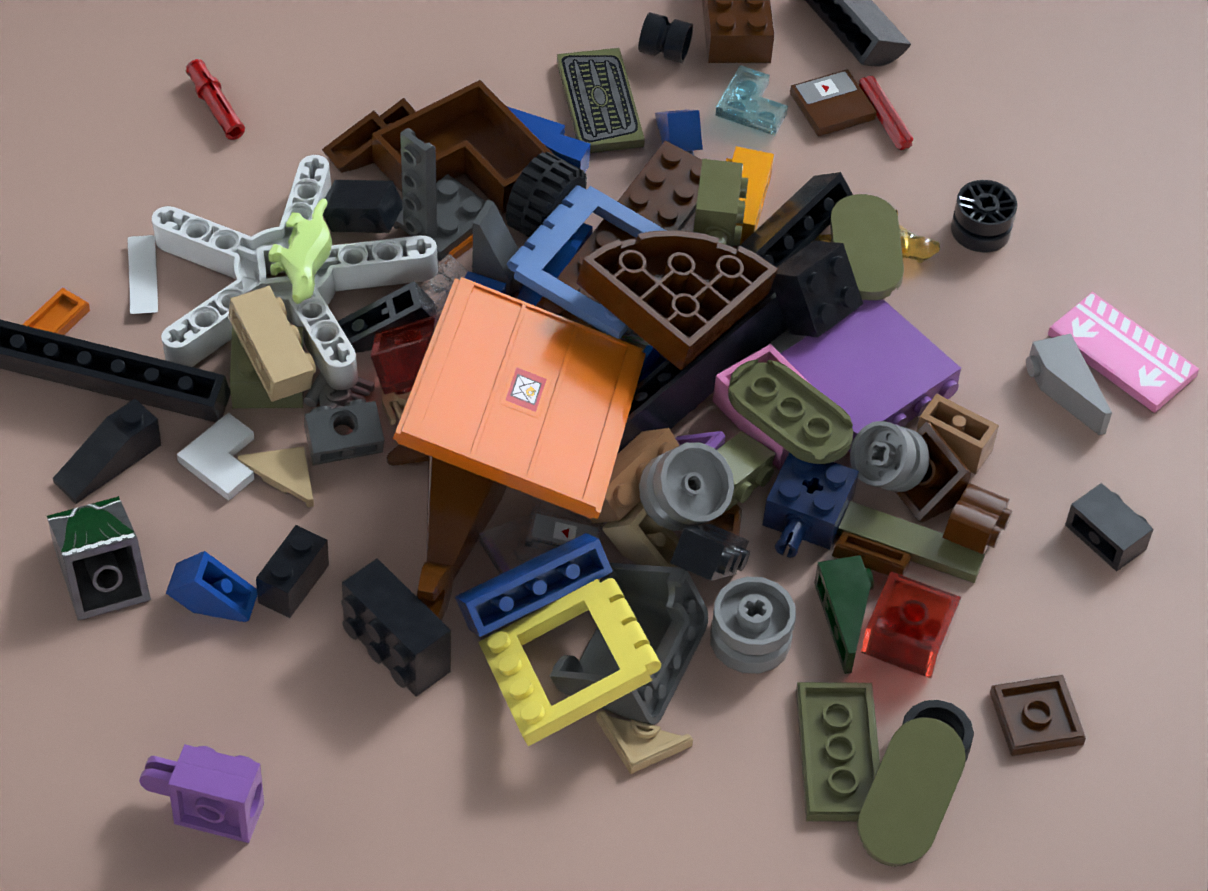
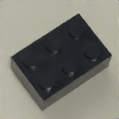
M378 558L342 582L343 599L341 604L344 616L342 624L345 631L352 639L356 640L358 638L366 646L370 657L376 663L380 664L382 662L391 671L394 681L400 687H407L415 696H418L451 672V630Z

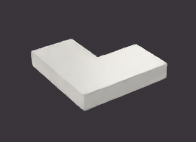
M227 413L177 454V460L229 501L254 480V472L233 457L254 440V431L230 413Z

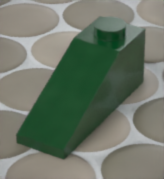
M861 555L818 562L814 581L844 674L852 673L869 591L874 588L872 572L869 568L865 569Z

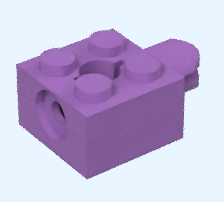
M184 744L178 761L150 756L145 764V770L142 771L139 779L141 786L145 790L170 797L174 824L246 843L250 842L264 806L260 763L242 755L234 757L218 753L207 746L194 747Z

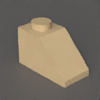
M641 502L620 521L607 522L602 530L619 552L637 564L678 567L670 562L679 538L672 530L659 526L650 518Z

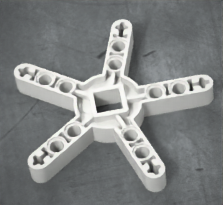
M310 155L301 160L280 227L263 230L252 237L176 207H161L152 215L155 242L159 249L236 279V281L163 331L161 338L165 360L193 367L232 339L233 327L228 318L230 298L270 285L275 297H280L283 300L287 312L286 318L289 323L291 322L296 327H303L304 345L313 357L328 385L336 390L350 389L358 380L356 353L328 307L335 292L431 280L438 273L436 242L431 237L419 235L332 245L330 256L315 274V287L312 297L302 301L300 304H296L292 299V283L287 276L267 278V274H271V264H275L269 261L268 253L273 244L289 248L288 240L292 234L293 227H286V222L292 212L300 213L303 218L312 220L314 208L327 195L331 188L329 162L325 157Z

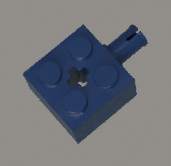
M790 452L788 453L766 499L762 523L765 527L782 532L775 544V549L780 555H784L788 546L790 549L787 557H795L802 540L830 550L847 507L854 498L859 471L835 462L826 464L808 463L796 458Z

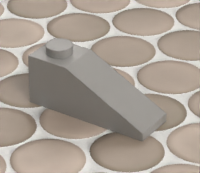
M1067 334L1034 341L1029 357L1026 358V368L1030 377L1035 378L1040 390L1098 435L1106 434L1112 411L1072 335Z

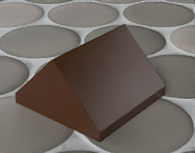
M927 421L917 431L925 440L929 450L927 472L921 482L914 488L905 492H896L915 518L922 523L954 508L966 489L971 476L969 469L932 424Z

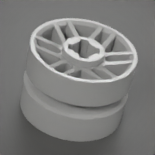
M876 421L863 427L856 435L851 446L850 462L852 469L859 471L858 478L862 482L893 492H905L914 488L924 478L929 466V450L923 437L916 431L890 422Z

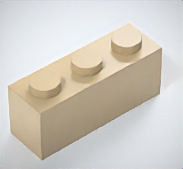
M269 285L230 298L228 318L271 402L311 389L316 366L311 354L305 353L301 346V337L297 327L290 325L287 320V312L283 300L280 297H275Z

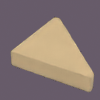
M304 446L238 455V461L262 477V481L285 494L288 492L306 503L307 507H314Z
M605 711L597 713V722L630 774L688 749L693 745V738L689 734L681 736L663 731L661 727L632 719L630 722L611 717Z

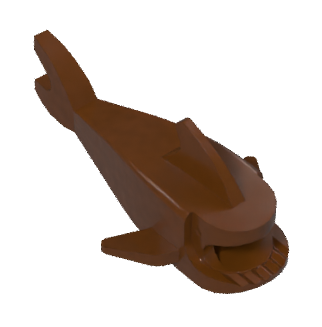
M399 444L386 457L389 465L396 466L429 461L427 560L422 567L417 597L442 621L451 598L453 580L491 520L508 486Z

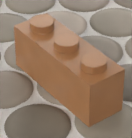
M669 428L642 431L617 454L601 513L598 519L593 517L590 519L592 523L620 521L641 501L639 483L644 468L651 459L679 446Z

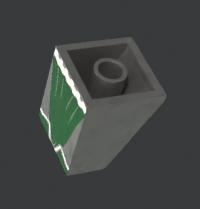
M119 496L47 516L53 545L78 620L151 600L138 539Z

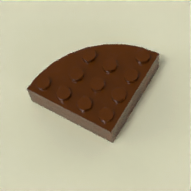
M679 230L649 231L638 234L637 238L622 242L618 239L603 245L585 257L576 284L678 369L682 370L769 293L778 268L756 253L741 246L735 249L718 243L719 238Z

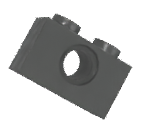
M353 400L344 407L333 409L330 406H320L305 414L304 428L312 465L383 453L385 440L376 401ZM338 425H347L352 429V432L348 435H340L334 428Z

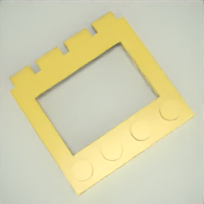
M613 578L606 579L601 583L596 579L478 642L522 737L528 746L653 681L650 675L658 672L662 666L619 585ZM589 610L620 670L551 706L522 645Z

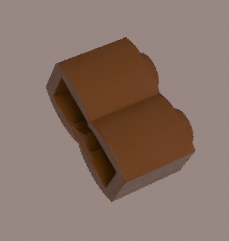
M969 483L949 516L942 538L981 554H984L989 546L995 548L1002 530L1005 531L1013 512L1007 509L1010 499Z

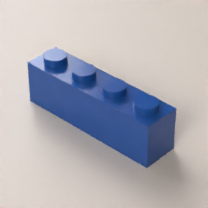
M585 533L455 596V599L469 630L481 637L596 579L612 573L613 570L599 538Z

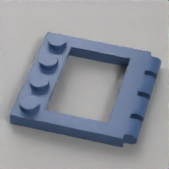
M576 185L562 200V204H559L544 220L543 225H540L527 239L524 246H521L509 259L507 266L511 271L515 272V280L603 333L620 339L629 329L626 324L602 304H598L542 269L592 212L635 238L640 233L667 230L592 186L586 190Z

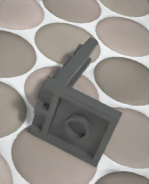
M407 128L400 133L403 209L393 227L395 229L400 227L411 236L431 237L437 245V259L441 261L448 256L450 251L473 234V222L486 201L449 174L436 183L435 146L430 143L425 144L416 137L414 131Z

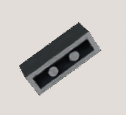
M712 524L687 527L683 529L670 563L710 581L735 575L737 570L742 571L749 559L750 551L746 550L749 540Z

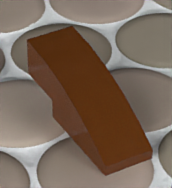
M405 98L401 99L380 116L373 110L325 146L322 151L341 173L374 163L372 160V133L416 111Z

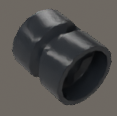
M649 12L642 26L638 50L639 52L654 56L662 52L665 59L683 63L691 44L693 24L677 19L669 23L668 17Z

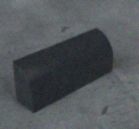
M805 0L862 65L874 67L887 65L898 59L911 46L906 37L872 0Z

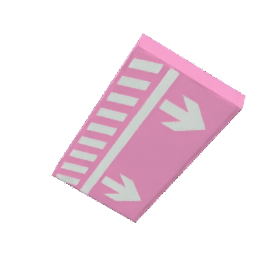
M1094 292L1090 293L1050 326L1048 335L1052 338L1071 334L1088 365L1153 413L1157 412L1196 378L1199 372V368Z

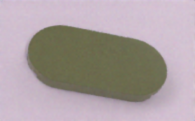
M856 194L841 199L833 207L831 213V242L844 244L862 300L884 299L890 296L893 290L901 286L904 273L897 212L887 201L873 195Z
M751 360L741 364L732 373L728 396L733 408L793 456L808 463L826 464L842 458L849 451L853 440V424L848 413L789 367L772 360H768L767 363H758V360Z
M933 718L913 719L903 724L895 732L888 744L857 819L858 836L860 835V840L863 843L862 846L868 855L884 865L897 867L913 863L928 852L935 840L963 773L966 760L963 742L956 731L948 724Z

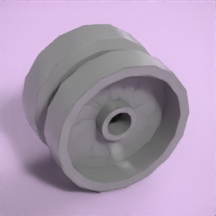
M701 442L684 443L651 459L642 471L639 483L640 500L647 515L659 526L672 531H680L687 527L698 526L722 515L730 505L734 492L733 473L726 459L715 448Z
M743 577L731 581L722 588L714 602L713 620L710 630V645L716 657L727 667L742 673L759 674L772 670L782 663L791 648L792 632L796 621V608L789 592L778 583L763 577Z

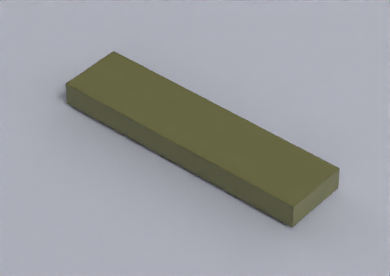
M850 501L838 528V536H841L843 532L854 534L908 553L912 556L910 561L973 583L977 579L986 556V552L981 554L942 538L944 533Z

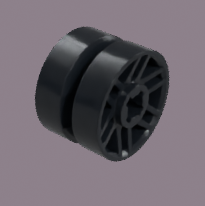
M975 180L964 185L957 195L951 223V232L955 240L969 250L982 253L997 251L1004 247L1010 239L1018 207L1014 193L1005 185L992 180Z

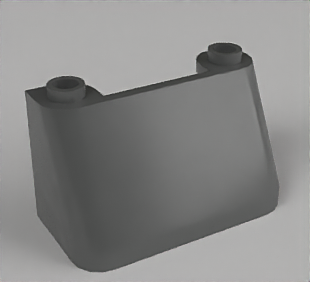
M610 563L613 572L602 577L599 582L601 583L609 578L616 580L662 666L658 672L650 675L653 681L607 704L602 709L630 720L655 725L662 719L706 631L708 610L689 572L683 568ZM597 627L580 661L571 655L560 657L552 669L550 678L560 692L571 696L617 672L620 668Z

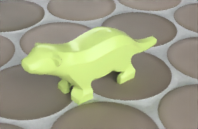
M324 198L314 208L312 220L303 218L300 213L292 212L286 222V227H293L292 234L288 240L289 248L273 244L268 253L269 261L275 263L270 266L271 275L276 276L282 271L286 273L292 283V299L296 304H300L302 301L312 297L315 287V274L330 256L332 238L328 226L323 219V213L328 204Z

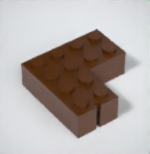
M481 80L372 133V160L394 182L401 192L400 133L410 128L415 132L419 140L425 144L430 143L436 148V183L447 174L454 179L465 174L490 201L495 203L496 207L503 214L507 211L506 208L511 190L523 169L539 154L545 152L553 154Z

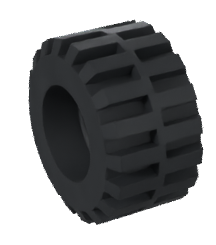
M549 152L539 154L523 169L511 190L506 208L508 226L530 237L540 225H543L544 220L559 204H562V200L576 185L586 189L587 177L584 171Z

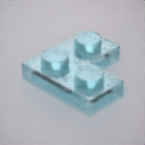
M740 65L716 106L715 116L775 136L787 116L788 106L762 97L769 84L770 75Z

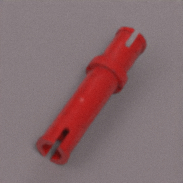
M192 60L187 64V70L185 71L196 86V94L206 102L228 139L235 140L241 137L245 132V126L222 93L221 83L210 74L203 60Z

